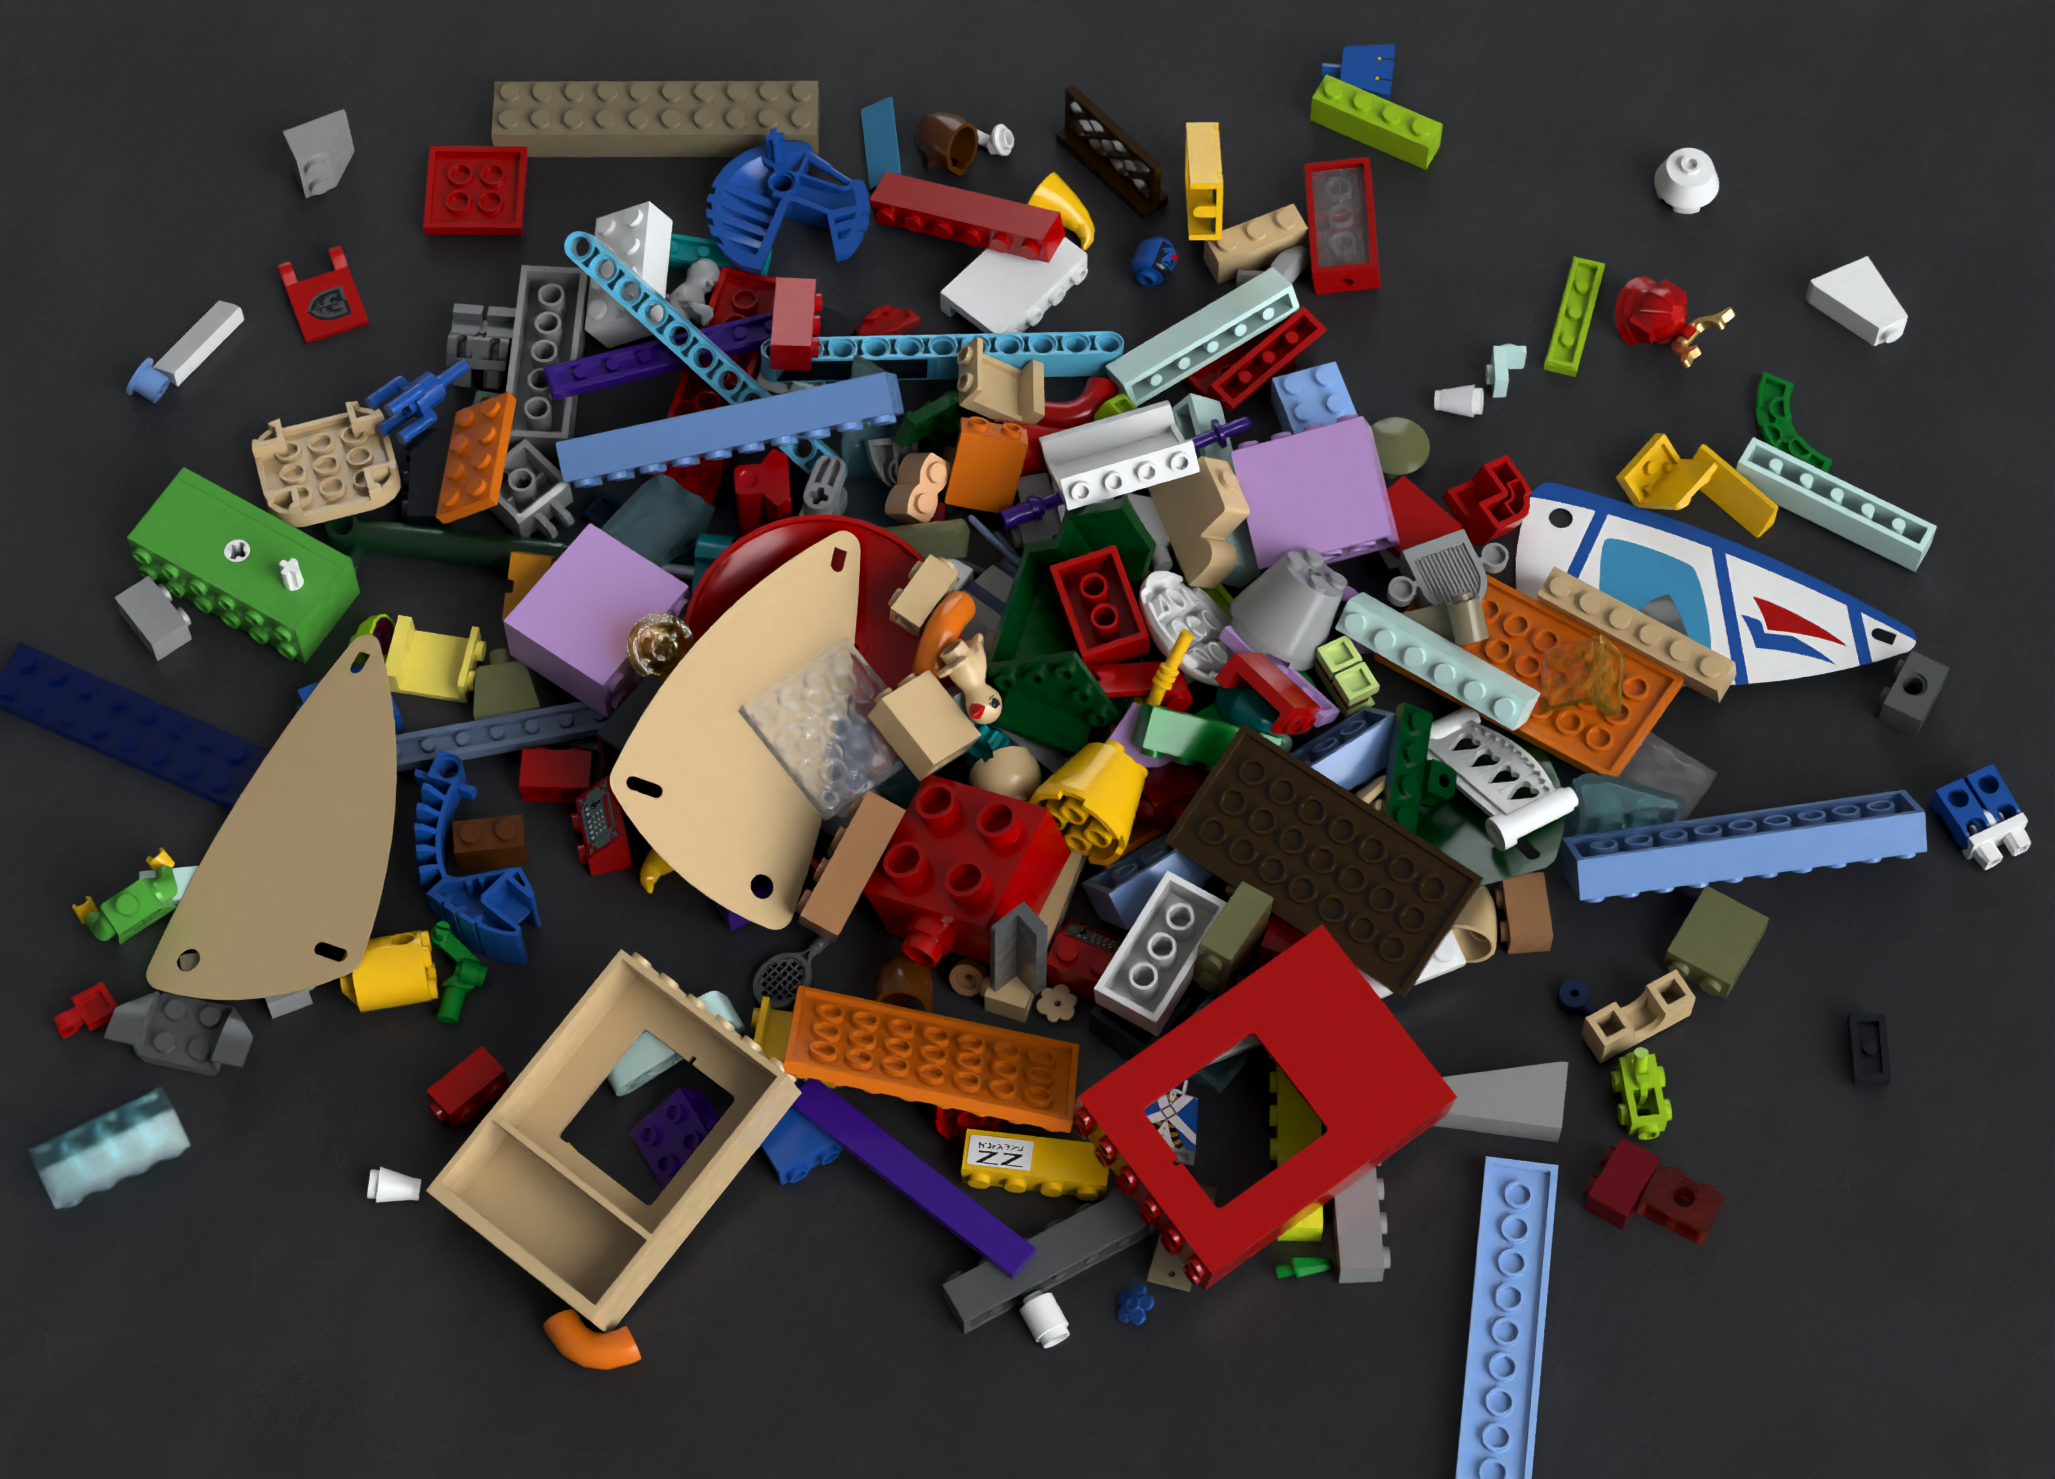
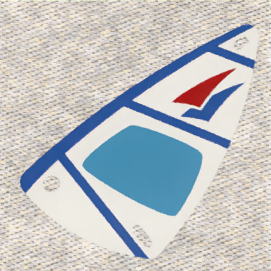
M1550 482L1539 485L1534 489L1530 497V509L1528 511L1530 513L1522 521L1517 544L1516 590L1538 601L1537 593L1555 566L1638 611L1654 599L1669 594L1680 614L1688 637L1735 662L1737 675L1731 685L1783 681L1845 670L1906 653L1916 644V636L1912 629L1874 607L1783 562L1695 526L1608 497ZM1555 509H1566L1572 515V523L1568 527L1557 528L1549 521L1550 513ZM1879 628L1896 634L1893 645L1874 639L1871 634L1872 631Z

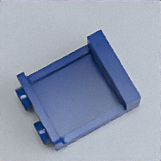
M797 1078L794 1084L799 1089L805 1083V1080ZM791 1107L759 1146L774 1168L780 1185H784L789 1181L790 1183L800 1181L808 1174L810 1169L820 1163L826 1165L834 1161L843 1150V1147Z

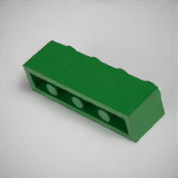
M1142 702L1131 743L1142 748L1141 754L1159 759L1162 758L1163 753L1173 755L1174 762L1192 767L1195 761L1206 763L1205 769L1211 771L1241 726ZM1255 730L1280 747L1282 738L1271 733Z

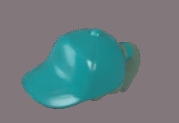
M1219 686L1215 699L1216 706L1227 723L1242 726L1244 723L1252 729L1273 734L1269 729L1280 716V713L1253 687L1223 688ZM1287 734L1275 735L1282 738L1280 747L1289 752L1292 747L1290 736Z

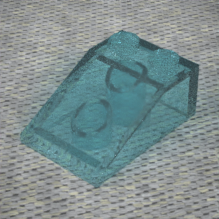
M660 473L642 484L600 530L661 568L697 544L699 534L706 533L715 508L705 502L699 495L693 494L679 485L672 477Z
M1588 773L1572 779L1571 788L1578 798V806L1574 807V810L1566 814L1571 836L1680 821L1685 800L1683 796L1608 774L1597 776L1596 774Z

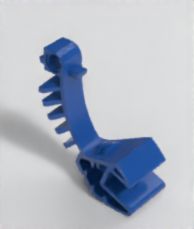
M438 750L429 772L415 769L414 773L416 784L422 785V803H417V823H414L416 862L420 885L427 892L430 909L442 921L450 925V930L460 941H464L467 947L479 954L484 953L485 957L492 960L523 966L528 962V956L519 924L526 919L535 928L541 927V921L535 894L521 867L465 877H452L446 873L445 846L453 816L461 798L473 801L478 796L476 787L467 785L462 760L455 754ZM450 772L456 773V775L450 778L443 777Z

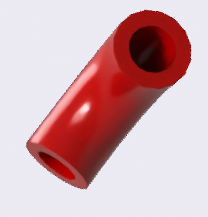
M1090 377L1087 379L1081 395L1074 400L1068 402L1045 400V416L1037 425L1070 429L1094 422L1093 417L1106 401L1117 396L1118 387L1114 382L1104 377Z

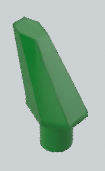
M1292 1255V1261L1275 1265L1279 1279L1296 1275L1298 1278L1334 1269L1330 1258Z

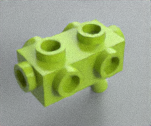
M1639 1047L1634 1052L1619 1057L1616 1071L1611 1072V1083L1614 1093L1621 1092L1623 1104H1618L1617 1106L1620 1126L1627 1125L1629 1135L1638 1134L1639 1139L1650 1140L1658 1137L1661 1131H1665L1667 1121L1672 1120V1109L1670 1100L1663 1097L1662 1087H1665L1663 1066H1657L1655 1054H1649L1646 1048ZM1638 1113H1646L1647 1115L1638 1116Z

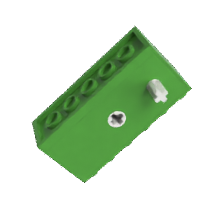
M185 467L181 469L127 537L132 551L131 555L138 568L137 572L142 578L150 576L153 581L162 583L175 597L181 598L184 596L191 600L202 612L210 613L211 611L220 616L222 621L233 629L239 627L247 631L256 642L260 644L268 643L274 646L285 658L289 660L295 658L304 664L307 663L360 594L351 558Z

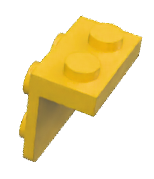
M1655 433L1617 475L1616 479L1632 504L1636 507L1680 510L1690 503L1691 497L1700 487L1710 481L1711 475L1717 469V465L1714 460L1681 459L1665 433Z

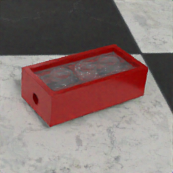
M1362 157L1304 164L1311 268L1315 295L1381 288L1370 158Z

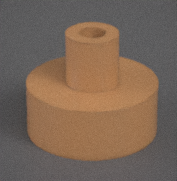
M964 958L954 965L949 975V981L957 993L964 996H974L981 991L987 971L979 961L972 958Z

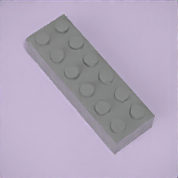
M521 266L506 392L512 394L517 401L507 452L526 439L545 458L558 459L555 443L574 438L579 395L553 401L543 376V368L583 358L590 281L589 275L581 268Z

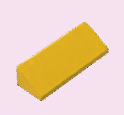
M1701 445L1693 459L1714 460L1717 469L1711 475L1710 481L1700 487L1699 490L1754 537H1760L1774 524L1778 505L1707 445Z

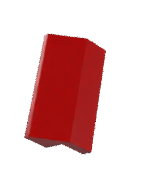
M1303 306L1293 315L1189 375L1183 381L1197 395L1220 401L1222 408L1233 411L1322 336L1327 329Z

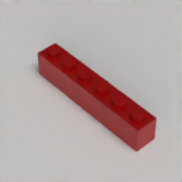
M890 172L885 173L869 199L875 221L883 225H892L916 233L921 232L937 236L941 239L963 242L970 246L988 248L999 253L1025 257L1029 260L1049 263L1066 235L1060 212Z

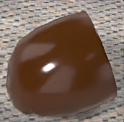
M951 112L929 113L923 116L917 123L914 143L916 149L923 157L924 166L927 171L940 162L943 168L951 174L957 176L965 174L974 160L978 149L979 137L976 127L960 115ZM951 160L956 161L957 164H956L955 166H953Z
M905 954L887 958L875 979L873 988L874 1001L906 1008L908 1001L918 998L925 1006L923 1011L932 1013L933 997L935 995L930 968L912 961Z

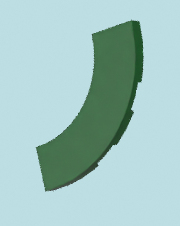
M1763 371L1755 397V419L1762 441L1828 473L1833 460L1814 450L1801 436L1797 435L1792 425L1790 396L1794 383Z

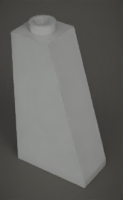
M1560 1061L1442 1077L1455 1093L1457 1099L1447 1115L1433 1126L1558 1142L1562 1130L1568 1062Z

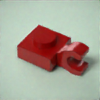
M102 981L70 998L74 1008L58 1014L53 1020L62 1039H66L75 1034L83 1024H85L90 1032L109 1022L118 1005Z

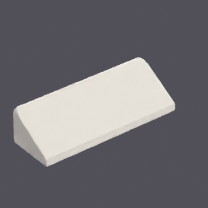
M219 300L153 368L170 378V382L178 387L244 321L242 309L237 305Z

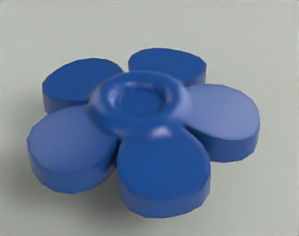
M1135 1284L1130 1292L1123 1291L1119 1295L1118 1304L1123 1307L1118 1310L1117 1317L1121 1322L1128 1323L1131 1321L1135 1325H1140L1145 1321L1146 1314L1144 1311L1152 1309L1154 1298L1146 1294L1147 1289L1144 1285Z

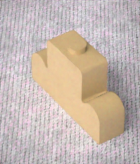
M1201 456L1197 459L1200 472L1150 486L1148 490L1188 585L1214 589L1234 569L1237 561L1236 548L1231 542L1226 541V537L1248 517L1250 509L1228 460Z

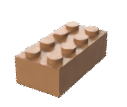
M870 790L867 791L864 798L857 795L847 813L846 819L851 821L848 828L845 829L840 826L829 848L834 852L831 859L828 860L823 857L812 880L817 885L813 892L808 889L805 890L796 907L795 912L800 914L797 923L834 943L836 942L906 812L905 809Z

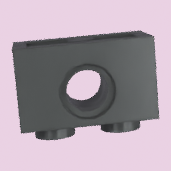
M1912 650L1906 662L1903 660L1898 661L1891 676L1892 679L1896 680L1892 688L1885 686L1880 695L1877 705L1881 706L1882 709L1878 720L1916 737L1945 682L1950 668ZM1905 690H1912L1917 695L1908 694Z

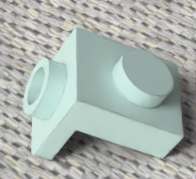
M1514 344L1493 346L1490 365H1486L1485 369L1486 385H1492V398L1506 397L1509 382L1508 369L1524 368L1527 354L1526 346H1516Z

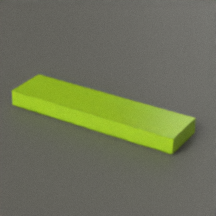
M1573 256L1543 370L1576 377L1602 281L1605 263Z

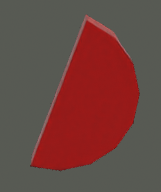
M885 305L874 309L865 316L859 336L900 335L920 325V317L911 309L906 311L901 308H892V305Z

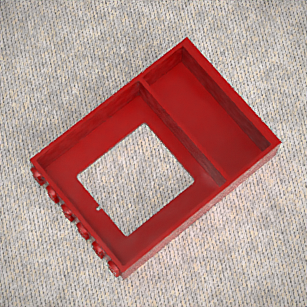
M1322 924L1079 1095L1073 1109L1072 1125L1080 1137L1083 1139L1088 1137L1095 1146L1093 1152L1101 1165L1105 1168L1110 1166L1118 1178L1115 1181L1126 1197L1132 1195L1140 1206L1138 1212L1144 1222L1150 1227L1154 1225L1162 1235L1160 1241L1165 1250L1171 1256L1176 1254L1185 1265L1182 1267V1270L1187 1279L1194 1286L1199 1284L1203 1291H1205L1444 1118L1457 1099V1096ZM1254 1035L1325 1126L1326 1133L1224 1207L1217 1208L1184 1164L1181 1162L1177 1166L1174 1165L1173 1162L1178 1160L1177 1155L1146 1116L1144 1110L1247 1036Z

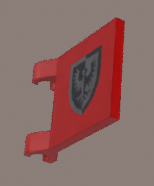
M340 245L331 247L328 250L334 271L297 282L291 262L278 265L282 282L306 344L369 324Z

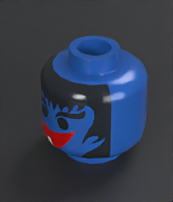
M1154 236L1144 239L1138 244L1130 263V269L1137 278V281L1144 286L1163 285L1171 278L1178 255L1170 241Z

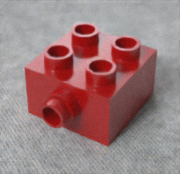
M929 775L921 782L863 891L888 933L905 938L901 950L912 961L926 967H935L942 956H947L949 952L990 964L991 926L1023 901L1038 916L1071 851L1049 808Z

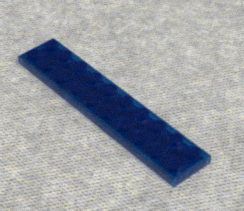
M23 643L19 644L0 673L1 710L229 810L233 809L242 792L270 752L265 748Z

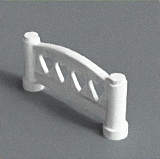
M1462 707L1432 722L1426 762L1434 759L1450 766L1456 771V788L1490 816L1485 821L1486 831L1491 842L1499 851H1504L1516 845L1518 838L1572 812L1574 807L1578 806V798L1572 788L1560 787L1555 789L1544 769L1527 751L1502 734L1480 725L1481 720L1478 712ZM1465 738L1472 739L1474 745H1479L1475 749L1453 751L1458 742ZM1484 754L1491 755L1493 761L1499 762L1495 765L1472 767L1477 758ZM1504 770L1510 771L1512 777L1518 778L1510 782L1491 783L1497 773ZM1521 787H1529L1531 793L1538 794L1534 798L1511 800L1516 790Z

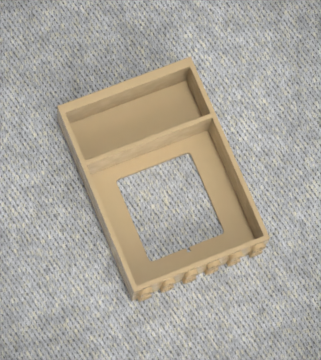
M620 949L426 1190L443 1206L604 1333L614 1330L801 1094L794 1084L797 1078L785 1073L784 1063L774 1056L769 1061V1057L761 1051L762 1048L746 1035L742 1038L734 1030V1026L722 1016L717 1014L714 1018V1015L706 1009L707 1006L691 993L687 996L678 988L679 985L663 972L659 976V973L640 954L634 952L630 956L622 949ZM644 1031L650 1032L689 1063L693 1058H696L692 1065L735 1098L733 1104L652 1205L644 1204L561 1139V1133Z

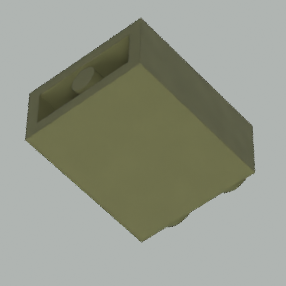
M1243 881L1240 883L1199 943L1192 980L1198 983L1202 989L1208 992H1215L1220 996L1229 990L1263 940L1269 922L1273 897Z
M1705 886L1666 951L1662 966L1667 968L1669 972L1677 969L1683 979L1696 983L1705 993L1712 996L1718 995L1726 999L1764 935L1769 918L1723 893Z

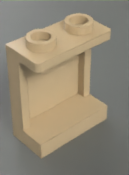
M975 337L967 346L965 345L960 349L957 356V363L959 364V379L957 382L959 406L990 419L999 418L1030 424H1037L1045 416L1043 363L1032 359L1021 370L984 354L983 339Z

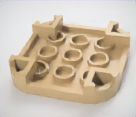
M358 401L345 402L348 411L346 413L282 428L280 418L267 423L269 430L263 433L258 440L252 439V451L268 513L296 528L374 510L393 500L401 488V478L389 434L382 437L376 429V426L385 421L379 408L375 411L359 406Z

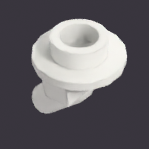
M996 125L991 135L977 130L978 144L987 148L990 154L1007 156L1011 153V149L1014 146V137L1005 125Z

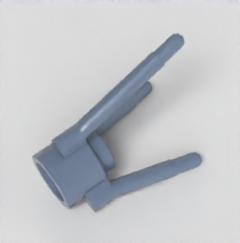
M969 515V522L1004 556L998 568L1014 579L1022 557L1000 532L995 531L992 534L973 515ZM957 558L958 561L972 568L976 574L981 575L986 571L982 567Z

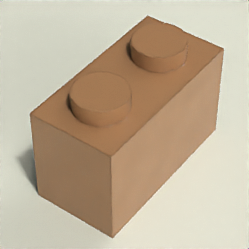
M1544 872L1527 873L1500 881L1499 888L1494 889V902L1496 910L1502 911L1503 920L1498 922L1500 942H1506L1507 953L1550 951L1553 930Z

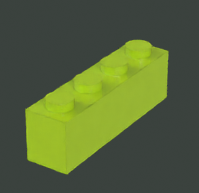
M1327 74L1312 97L1310 121L1424 170L1428 168L1440 147L1442 123Z

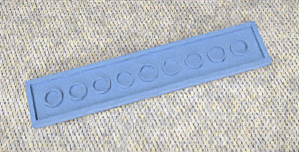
M1488 1156L1485 1158L1455 1479H1532L1559 1165Z

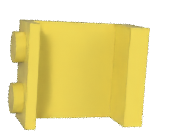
M398 615L385 663L390 691L467 703L470 691H475V674L478 661L483 662L486 654V641H482L479 627L472 626L470 637L462 638L415 630L412 617Z

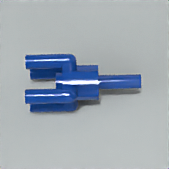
M461 359L437 377L431 372H425L411 383L403 376H396L366 397V405L370 409H374L394 394L398 393L399 395L384 405V409L390 417L376 426L378 433L385 437L412 417H417L416 420L396 433L397 440L404 445L437 421V414L432 408L444 401V396L446 395L445 387L469 371V364L464 359Z

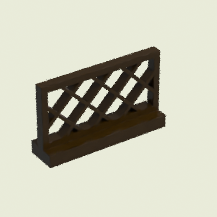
M1072 84L1066 88L1065 127L1056 133V141L1139 217L1146 220L1168 203V194L1161 189L1162 164L1077 87Z

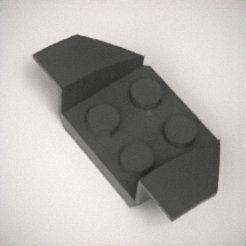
M159 991L116 1007L108 1024L104 1039L132 1045L136 1055L147 1063L215 1076L219 1073L221 1064L243 1068L253 1041V1035L235 1007L170 993L160 995Z

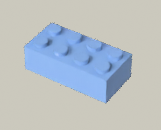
M1336 361L1272 378L1270 400L1283 432H1291V435L1304 432V427L1308 425L1324 423V426L1338 423L1337 418L1341 416L1357 414Z

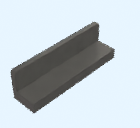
M1024 901L990 928V987L996 992L1017 976L1036 996L1046 988L1048 926Z

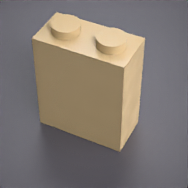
M927 670L918 677L914 673L910 674L898 684V689L895 691L887 688L874 699L876 706L867 715L919 782L967 752L981 736L980 732L930 670Z

